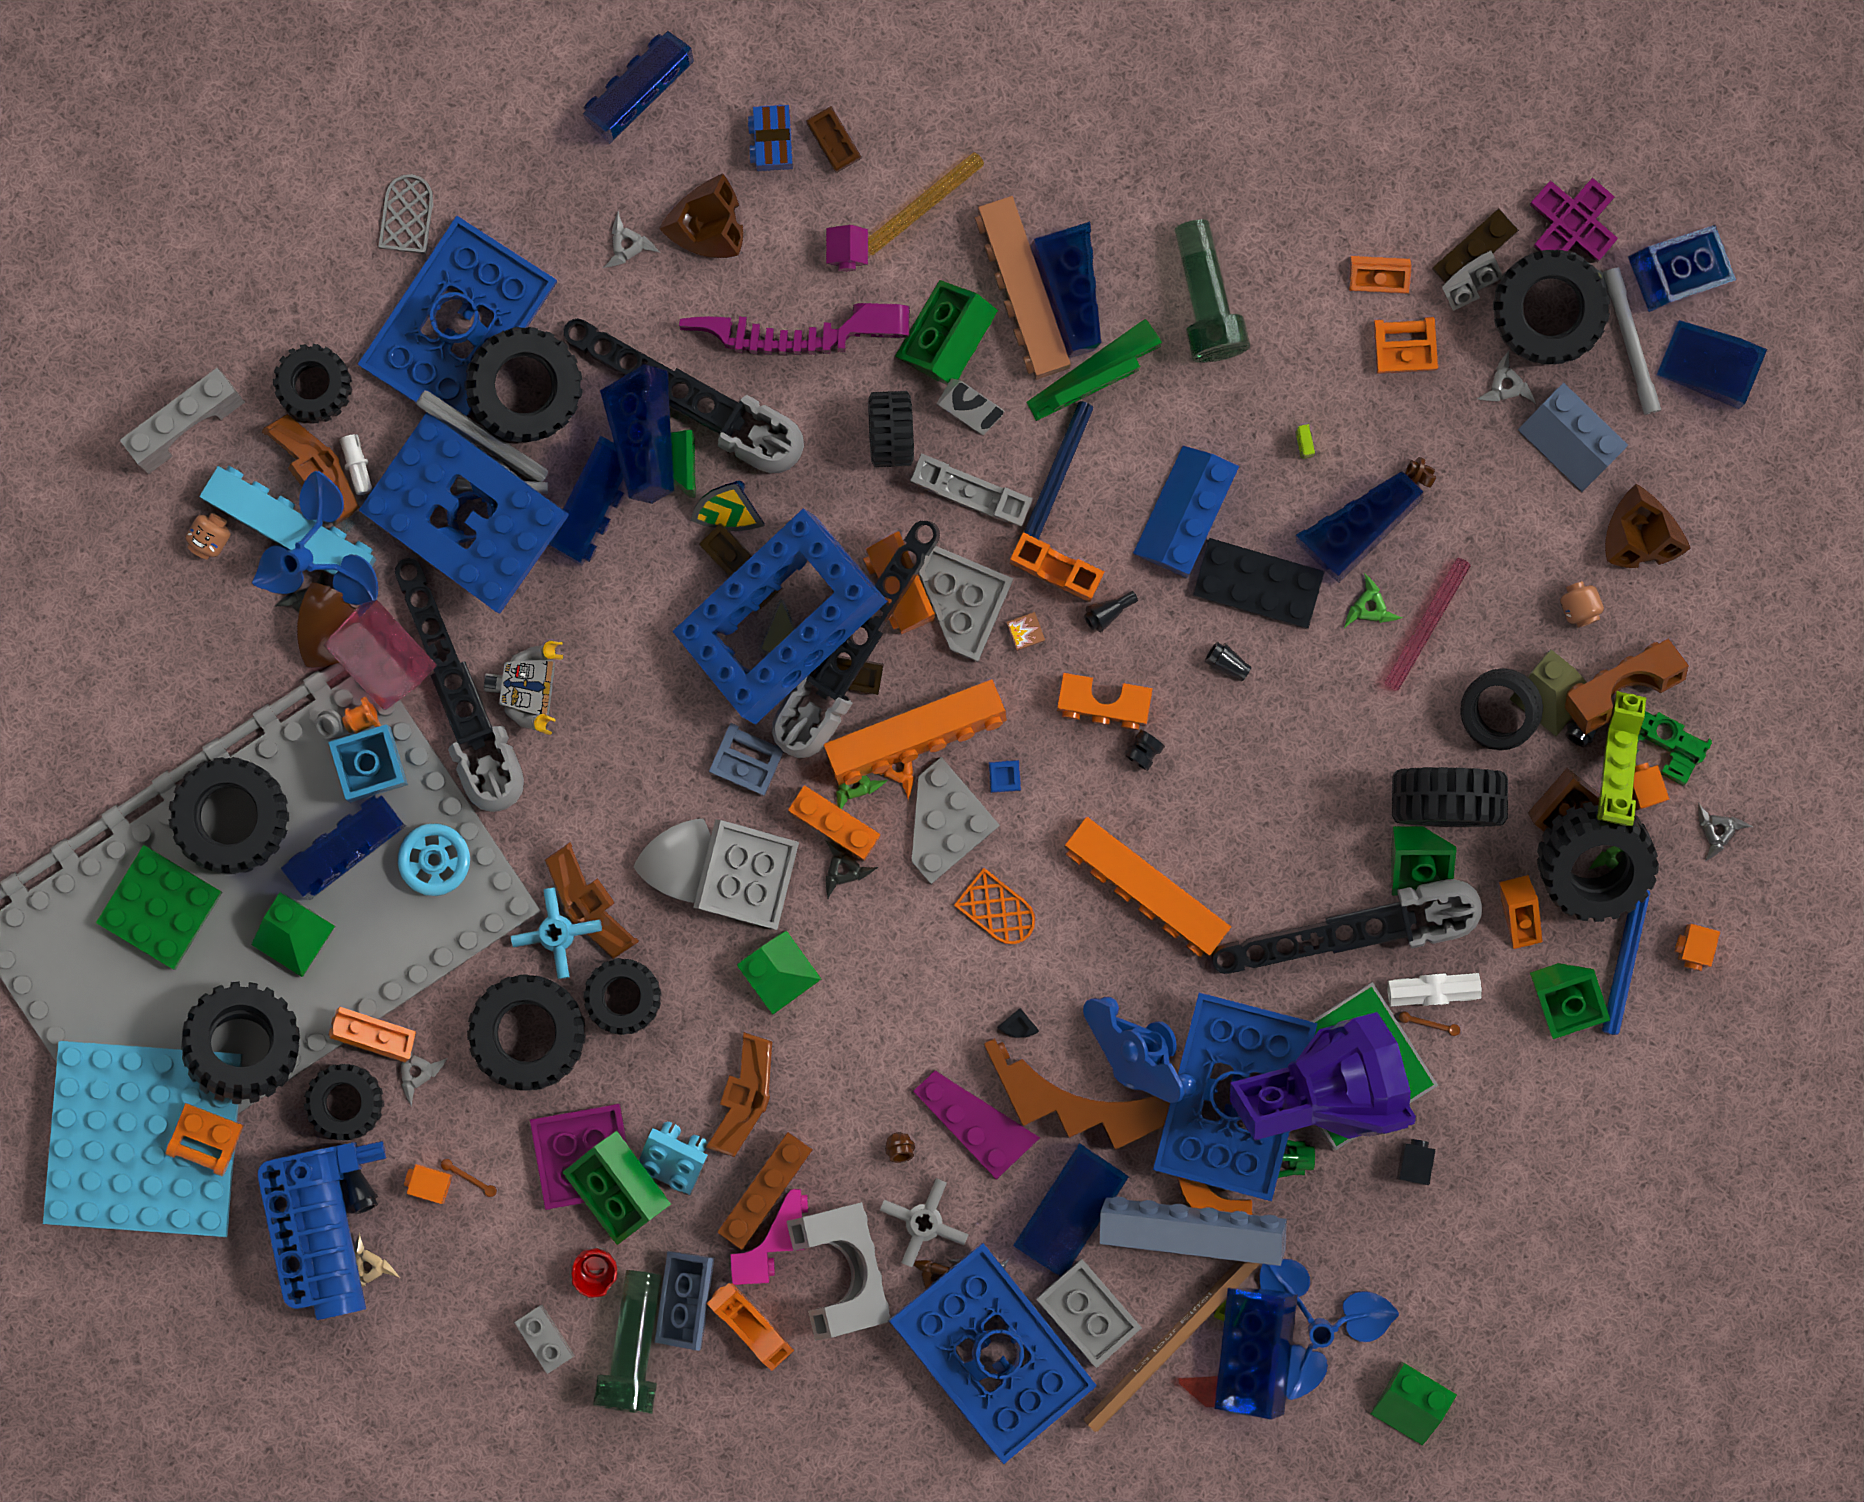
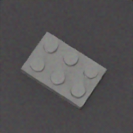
M1082 1258L1036 1298L1096 1368L1142 1329Z

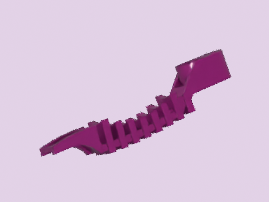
M857 303L853 305V316L839 329H831V323L824 322L823 337H817V327H809L808 340L802 341V330H795L794 341H788V330H780V340L774 341V328H766L765 340H759L760 324L755 323L752 324L751 339H745L747 317L739 316L736 338H730L732 318L705 316L682 318L679 321L680 330L711 333L721 340L725 348L735 349L736 353H743V350L750 351V354L758 355V351H763L765 355L779 352V355L786 356L787 352L801 355V352L807 351L810 355H816V351H823V354H831V350L837 344L838 352H846V340L850 336L860 337V334H871V337L908 338L910 307L901 304Z

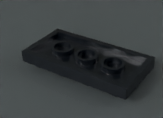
M1209 538L1193 596L1309 629L1325 571Z

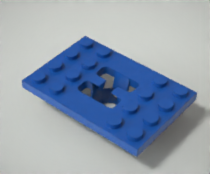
M456 216L359 361L358 366L415 403H417L419 396L424 391H429L468 417L472 409L468 406L466 400L468 397L467 391L464 388V381H466V370L473 358V354L487 339L502 331L516 327L527 328L557 284V280L459 216ZM449 288H455V289H457L458 291H460V292H462V293H459V292H448V293H446V291H447ZM460 299L463 304L457 313L469 321L474 315L472 326L464 334H457L450 328L441 333L437 329L438 325L435 319L437 311L441 309L445 302ZM479 307H485L494 313V318L488 328L480 322V315L477 310ZM428 318H430L433 329L438 335L436 339H431L421 332ZM467 340L474 346L470 355L465 359L458 357L451 351L454 343H462Z
M426 412L359 509L360 512L499 614L570 515L428 412ZM462 476L470 482L473 491H466L455 496L451 493L450 488L455 480ZM482 498V502L487 503L489 519L481 517L472 511L464 523L475 530L477 534L464 535V531L460 530L457 522L454 521L457 520V513L466 501ZM493 499H494V500L497 502V504H498L497 509H496V504L493 502ZM438 506H442L447 510V521L449 524L447 527L437 528L430 522V516ZM467 541L473 542L467 549L459 544Z
M1199 993L1178 1075L1188 1073L1194 1077L1197 1082L1196 1091L1189 1097H1183L1181 1101L1170 1103L1153 1170L1272 1202L1290 1131L1254 1140L1248 1130L1238 1127L1237 1121L1241 1120L1233 1105L1226 1104L1224 1113L1220 1112V1108L1214 1101V1094L1218 1091L1216 1086L1221 1080L1230 1075H1233L1232 1082L1249 1078V1075L1253 1072L1265 1074L1287 1068L1290 1062L1296 1061L1313 1039L1318 1023ZM1217 1063L1232 1066L1234 1070L1220 1075L1217 1079L1210 1078L1213 1067ZM1204 1101H1211L1215 1111L1222 1116L1221 1120L1212 1121L1202 1117Z
M984 1243L979 1244L888 1320L1002 1464L1010 1460L1097 1386ZM994 1315H998L1007 1327L1006 1330L994 1329L985 1331L984 1324ZM1005 1334L1011 1339V1343L1016 1346L1017 1357L1015 1364H1010L1002 1356L992 1364L998 1374L989 1373L980 1362L981 1350L988 1347L991 1343L990 1335ZM970 1338L974 1343L972 1359L963 1362L956 1353V1347L965 1339ZM1024 1347L1029 1354V1359L1022 1365L1024 1359ZM987 1377L1001 1379V1383L990 1392L986 1391L979 1382Z

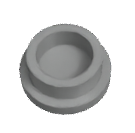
M325 709L318 714L315 728L321 737L335 739L342 735L344 724L337 712Z

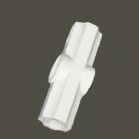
M1479 973L1449 976L1447 974L1422 975L1419 976L1420 978L1414 979L1406 978L1387 981L1390 1007L1422 1004V1006L1449 1004L1450 1001L1481 999L1482 989Z

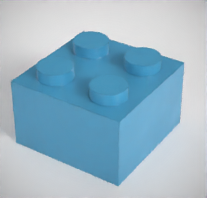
M387 724L328 742L346 801L350 803L408 785L391 727Z

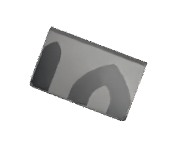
M951 378L936 403L981 435H984L1005 412L964 382Z

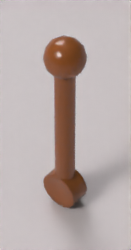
M1406 1011L1399 1014V1020L1402 1023L1413 1022L1447 1031L1451 1036H1457L1460 1033V1027L1456 1024L1448 1026L1410 1016Z
M450 1159L441 1161V1168L443 1170H451L484 1190L488 1197L496 1195L497 1189L495 1186H487L454 1166Z

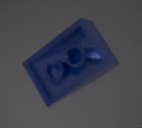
M1716 224L1648 246L1628 256L1648 312L1736 281Z
M1679 320L1656 375L1740 409L1748 399L1768 349L1739 337Z

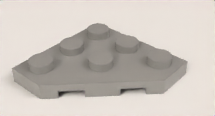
M935 546L931 554L925 556L924 565L920 569L919 575L950 651L978 662L1013 578Z
M942 757L918 776L912 863L932 884L1000 826Z

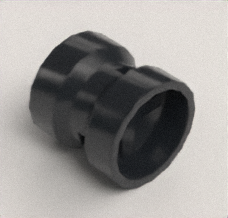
M1140 729L1135 736L1136 742L1133 746H1129L1126 749L1124 755L1131 761L1135 760L1139 763V767L1148 771L1153 765L1152 759L1156 754L1162 752L1165 745L1151 734Z

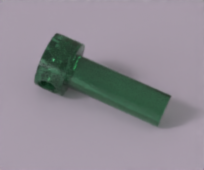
M1199 219L1178 225L1175 228V235L1196 323L1186 328L1192 360L1199 363H1208L1238 356L1250 348V341L1244 316L1230 313L1210 223L1208 220Z
M626 1270L610 1375H597L593 1406L653 1415L657 1383L646 1381L661 1275Z

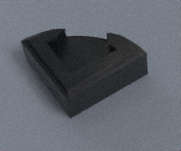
M1021 1008L997 1027L1004 1034L1016 1038L1030 1037L1039 1032L1038 1028Z

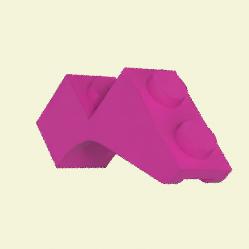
M793 1189L787 1193L770 1231L761 1245L751 1251L731 1254L732 1283L734 1285L769 1283V1276H775L774 1258H768V1252L793 1251L786 1221L801 1218L803 1213H808V1196L802 1195L801 1189Z

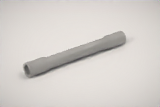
M1620 267L1606 270L1602 274L1609 297L1613 302L1637 384V393L1643 413L1648 415L1651 412L1661 411V406L1655 386L1649 375L1627 300V291Z

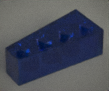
M1090 222L1035 238L1030 245L1068 358L1095 351L1101 344Z
M644 364L601 389L600 393L629 499L653 504L674 492L667 370Z
M1401 471L1369 490L1367 494L1349 502L1342 509L1330 516L1324 517L1317 524L1296 534V543L1334 580L1340 583L1423 500L1424 491Z
M373 795L360 805L362 810L353 816L348 814L336 824L337 828L328 834L325 832L312 842V846L294 855L287 864L281 867L302 897L309 900L313 899L407 826L384 796L381 795L376 798Z

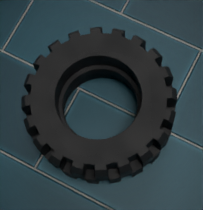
M1543 250L1529 254L1516 261L1503 274L1500 283L1496 287L1495 299L1493 301L1495 326L1498 328L1504 343L1517 355L1528 361L1540 364H1563L1578 359L1584 353L1589 352L1595 346L1594 344L1597 340L1601 339L1610 315L1608 313L1610 298L1605 288L1607 286L1597 273L1598 270L1579 255L1563 250ZM1545 279H1558L1567 283L1573 288L1579 300L1577 320L1569 330L1555 336H1546L1534 331L1526 322L1523 314V301L1526 293L1534 284Z
M516 327L502 331L487 339L475 351L471 362L468 364L466 370L467 378L464 381L468 406L471 407L477 422H480L486 430L499 436L500 439L527 443L548 438L556 434L561 428H564L578 408V400L582 396V389L580 388L582 374L576 364L578 361L575 355L569 352L568 346L563 341L556 339L555 335L548 331L544 332L534 327ZM515 357H530L539 361L547 369L551 378V392L548 400L540 409L531 413L511 411L502 404L496 393L495 381L498 371L504 363Z
M235 757L214 758L213 761H204L198 764V768L194 771H188L183 776L184 781L181 785L177 784L173 792L176 793L173 802L170 801L169 810L171 811V819H168L169 827L173 829V839L176 845L180 846L183 850L182 853L188 859L195 862L196 865L224 874L246 873L252 871L254 867L262 866L268 862V858L272 854H276L280 849L279 844L282 838L285 839L288 831L286 830V824L289 822V812H287L286 807L288 802L277 780L262 767ZM226 787H234L245 791L253 799L257 808V823L253 832L246 839L236 844H221L214 841L207 835L201 822V811L206 799L213 792Z
M1423 767L1396 770L1392 776V818L1396 823L1416 826L1492 827L1504 825L1508 819V777L1502 771L1478 768Z
M1592 802L1583 803L1582 808L1575 810V807L1566 810L1567 815L1564 817L1558 815L1552 821V829L1546 828L1542 835L1544 842L1541 841L1537 849L1539 855L1537 866L1547 893H1549L1552 902L1557 907H1561L1562 912L1568 916H1573L1575 913L1576 918L1582 921H1588L1589 918H1593L1594 922H1604V918L1611 917L1614 920L1620 918V914L1625 911L1630 913L1635 910V904L1638 901L1643 903L1649 896L1647 889L1652 890L1656 883L1654 875L1659 871V863L1656 859L1658 855L1645 825L1641 823L1636 814L1633 826H1624L1598 820L1599 805L1593 806ZM1610 845L1624 851L1619 864L1611 872L1603 876L1583 878L1571 873L1577 858L1593 847Z
M528 974L507 977L486 989L485 994L479 997L474 1004L476 1006L473 1013H470L468 1020L470 1025L469 1031H467V1040H469L471 1047L469 1050L480 1070L495 1083L514 1090L544 1089L556 1084L565 1075H568L574 1069L575 1063L579 1061L586 1037L584 1034V1017H582L578 1003L565 988L556 982L541 976ZM522 1004H532L541 1007L550 1015L555 1026V1039L550 1050L541 1058L529 1062L518 1061L510 1057L501 1047L498 1037L499 1024L503 1016L513 1007Z
M240 981L231 982L229 988L224 989L223 985L214 987L212 994H203L198 999L197 1006L191 1007L182 1030V1060L184 1067L188 1068V1075L193 1082L197 1081L200 1084L199 1089L205 1094H208L210 1091L215 1094L214 1099L222 1102L224 1098L232 1099V1104H241L243 1099H249L250 1103L258 1102L260 1096L264 1094L266 1097L273 1095L278 1086L283 1087L288 1081L289 1074L293 1072L297 1061L300 1032L299 1027L296 1026L297 1019L294 1012L287 1009L288 1003L282 997L279 999L274 997L275 991L268 987L264 991L259 990L257 983L249 982L248 987H240ZM234 1019H246L257 1023L269 1036L270 1047L266 1057L248 1067H235L222 1062L214 1054L211 1046L212 1035L217 1027Z

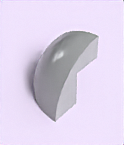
M694 819L680 823L654 838L643 849L634 864V869L640 877L666 895L695 903L711 839L704 819Z

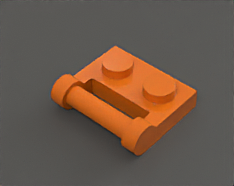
M1425 317L1423 321L1385 323L1384 320H1374L1377 374L1437 371L1438 360L1434 317ZM1425 332L1426 340L1385 342V334Z
M185 1103L165 1155L173 1158L179 1156L214 1170V1174L223 1177L244 1125ZM184 1136L222 1150L220 1158H215L182 1145Z

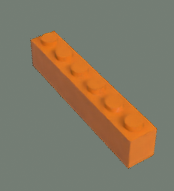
M993 679L829 741L824 744V749L838 785L844 783L851 785L860 781L862 776L872 772L874 774L883 773L891 765L898 762H911L924 752L940 751L950 742L956 740L959 742L966 741L972 738L976 732L984 729L987 731L995 730L1003 722L1007 721L1006 710Z
M1089 817L1084 819L1064 846L1069 850L1066 853L1067 857L1078 865L1085 862L1092 868L1090 874L1103 884L1108 880L1115 885L1116 889L1114 892L1126 902H1129L1132 898L1140 904L1139 912L1150 920L1157 917L1164 923L1162 929L1175 939L1180 935L1189 943L1186 947L1198 957H1201L1203 953L1206 956H1210L1231 928L1229 924Z

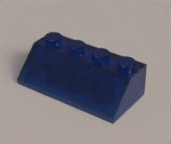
M667 31L663 36L661 34L656 35L647 46L649 49L642 56L638 54L630 60L626 66L628 70L621 77L618 75L614 76L606 84L605 88L607 90L599 98L597 96L591 98L584 106L586 110L583 113L584 119L609 144L694 62L692 48L671 32Z
M600 435L563 508L570 515L549 543L548 548L550 551L583 566L585 560L588 562L592 560L598 547L594 544L598 534L604 535L611 522V519L607 517L612 507L617 509L625 493L621 489L625 481L631 482L636 474L638 466L634 464L636 461L634 455Z
M1078 1143L1012 1245L1058 1276H1062L1070 1269L1098 1226L1106 1197H1116L1129 1176Z
M1228 1288L1214 1409L1271 1420L1284 1415L1298 1294L1270 1289Z

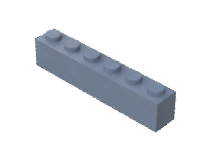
M1106 1197L1100 1214V1244L1277 1266H1281L1286 1250L1287 1219L1278 1218L1275 1215L1258 1216L1250 1215L1243 1211L1225 1212L1217 1211L1210 1207L1203 1209L1191 1208L1183 1204L1166 1205L1158 1204L1151 1200L1142 1202L1127 1200L1124 1197Z

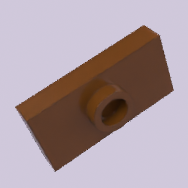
M832 106L806 120L807 126L835 173L862 159Z

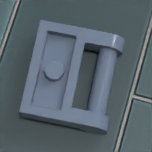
M730 723L709 773L765 796L784 751L778 745L741 731L739 726ZM733 740L771 756L769 763L766 764L731 749Z

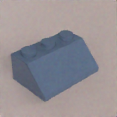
M1564 382L1518 429L1581 492L1628 446Z
M667 1251L655 1343L698 1351L702 1349L708 1308L707 1302H709L715 1257Z

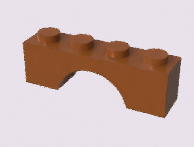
M1669 638L1661 643L1654 642L1647 646L1644 652L1639 655L1624 658L1617 667L1609 671L1608 669L1600 671L1593 680L1584 685L1579 683L1573 686L1567 693L1565 709L1586 735L1611 720L1613 709L1611 699L1617 691L1628 686L1641 685L1662 693L1686 680L1689 665Z
M787 1132L717 1233L743 1250L813 1149Z

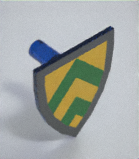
M742 481L725 484L709 491L696 504L690 520L712 528H716L722 523L729 531H744L765 526L764 521L744 493L745 484Z

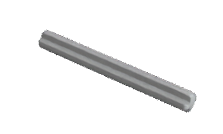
M424 391L419 396L416 403L417 406L533 482H543L548 474L546 468L429 391Z

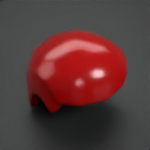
M599 1248L581 1252L571 1267L572 1285L579 1294L588 1298L606 1295L617 1279L616 1261L609 1252ZM589 1270H602V1271H601L600 1273H592V1272H590Z

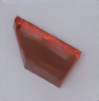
M1235 1375L1178 1378V1383L1206 1408L1237 1406Z

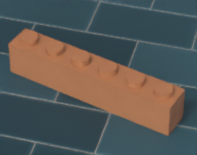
M1013 196L978 207L979 216L975 217V222L979 233L986 234L989 244L984 245L989 262L995 261L998 272L994 273L998 289H1005L1008 300L1003 302L1009 318H1015L1018 328L1013 329L1017 344L1018 346L1024 345L1027 356L1023 357L1027 373H1034L1037 380L1070 369L1071 363Z

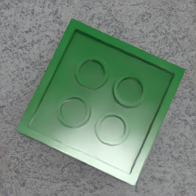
M143 845L96 923L171 969L176 970L223 892Z

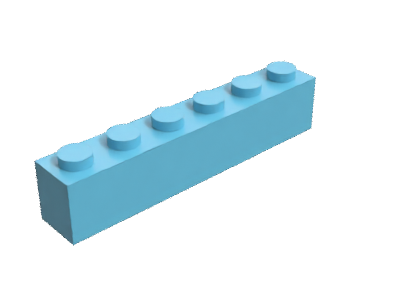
M228 465L225 470L217 466L199 496L212 506L289 550L295 549V544L300 542L316 524L317 519L308 520L302 514L293 510L295 504L288 499L279 496L278 500L268 495L270 489L257 481H253L252 485L242 480L244 474ZM321 526L304 545L313 554V564H338L341 566L342 559L349 554L361 556L371 566L376 561V558L371 555L373 549L360 541H357L355 545L345 540L347 534L334 526H331L329 530ZM324 570L333 576L338 572L336 570Z

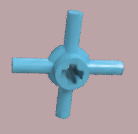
M547 888L543 891L548 917L541 923L539 931L512 935L511 942L513 947L541 943L546 949L554 953L557 978H569L565 949L572 944L574 936L602 931L600 919L572 924L566 917L560 916L556 889ZM554 927L562 930V935L557 936L558 940L551 937V931H555Z

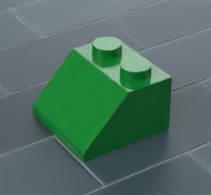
M1400 1362L1370 1414L1423 1446L1442 1422L1457 1394L1409 1365Z

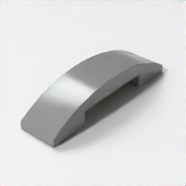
M922 453L910 480L911 483L950 501L1020 527L1024 522L1033 499L1006 487L1001 488L949 467V464Z

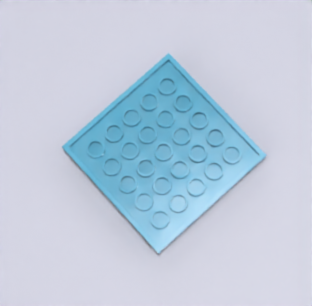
M59 1041L43 1224L227 1237L234 1152L223 1177L214 1174V1170L179 1156H175V1158L167 1156L165 1152L185 1103L237 1122L238 1104H232V1099L224 1098L223 1102L214 1099V1093L209 1091L208 1094H205L199 1089L200 1084L197 1081L193 1082L189 1077L188 1068L184 1067L182 1050ZM214 1052L222 1062L231 1066L242 1067L243 1054ZM184 1136L181 1143L184 1146L218 1159L222 1153L220 1149Z

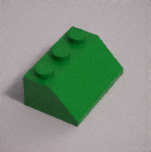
M939 280L910 329L909 337L905 338L895 357L934 380L948 385L951 378L957 380L960 378L998 310L979 294Z
M617 1131L598 1143L563 1171V1174L616 1245L620 1244L671 1205L663 1191L658 1187Z

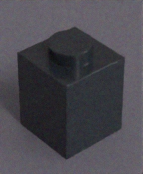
M1411 1139V1144L1403 1143L1397 1179L1429 1185L1436 1149L1428 1148L1429 1142Z

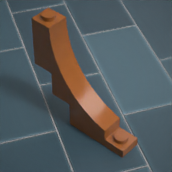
M994 1038L984 1043V1047L1022 1126L1056 1111L1068 1138L1102 1123L1114 1150L1165 1125L1170 1103L1163 1099L1152 1096L1136 1101L1104 1102L1076 1096L1045 1080L1023 1059L1007 1065L1005 1060L1009 1059L1010 1056L1003 1041L997 1044Z

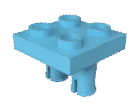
M667 1121L663 1123L660 1131L652 1129L639 1161L652 1178L670 1185L676 1191H682L690 1195L708 1156L704 1153L708 1142L702 1138L699 1145L696 1146L700 1137L698 1135H692L688 1144L677 1140L681 1133L680 1127L675 1124L671 1133H668L672 1122Z

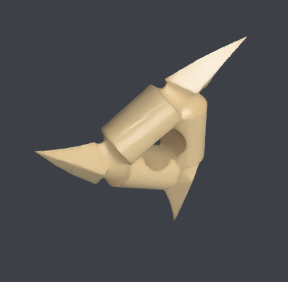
M359 1232L354 1252L361 1285L366 1286V1283L378 1278L382 1273L399 1277L385 1259L382 1260V1258L372 1252L364 1250ZM365 1261L372 1265L370 1272L365 1271L363 1267Z

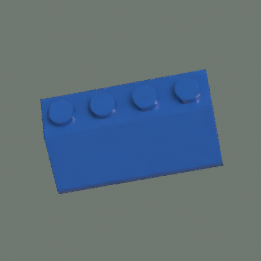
M1182 446L1133 554L1184 578H1188L1239 466L1212 453Z

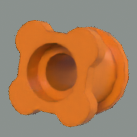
M366 696L361 698L362 705L351 710L349 708L345 709V716L342 717V721L349 733H360L373 725L375 728L381 726L376 709Z

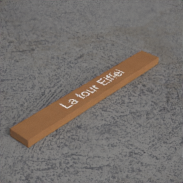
M1237 1261L1083 1419L1094 1432H1098L1260 1263Z

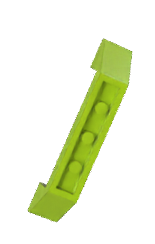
M1616 692L1605 742L1598 820L1624 826H1633L1636 800H1632L1636 754L1638 735L1645 716L1646 697Z

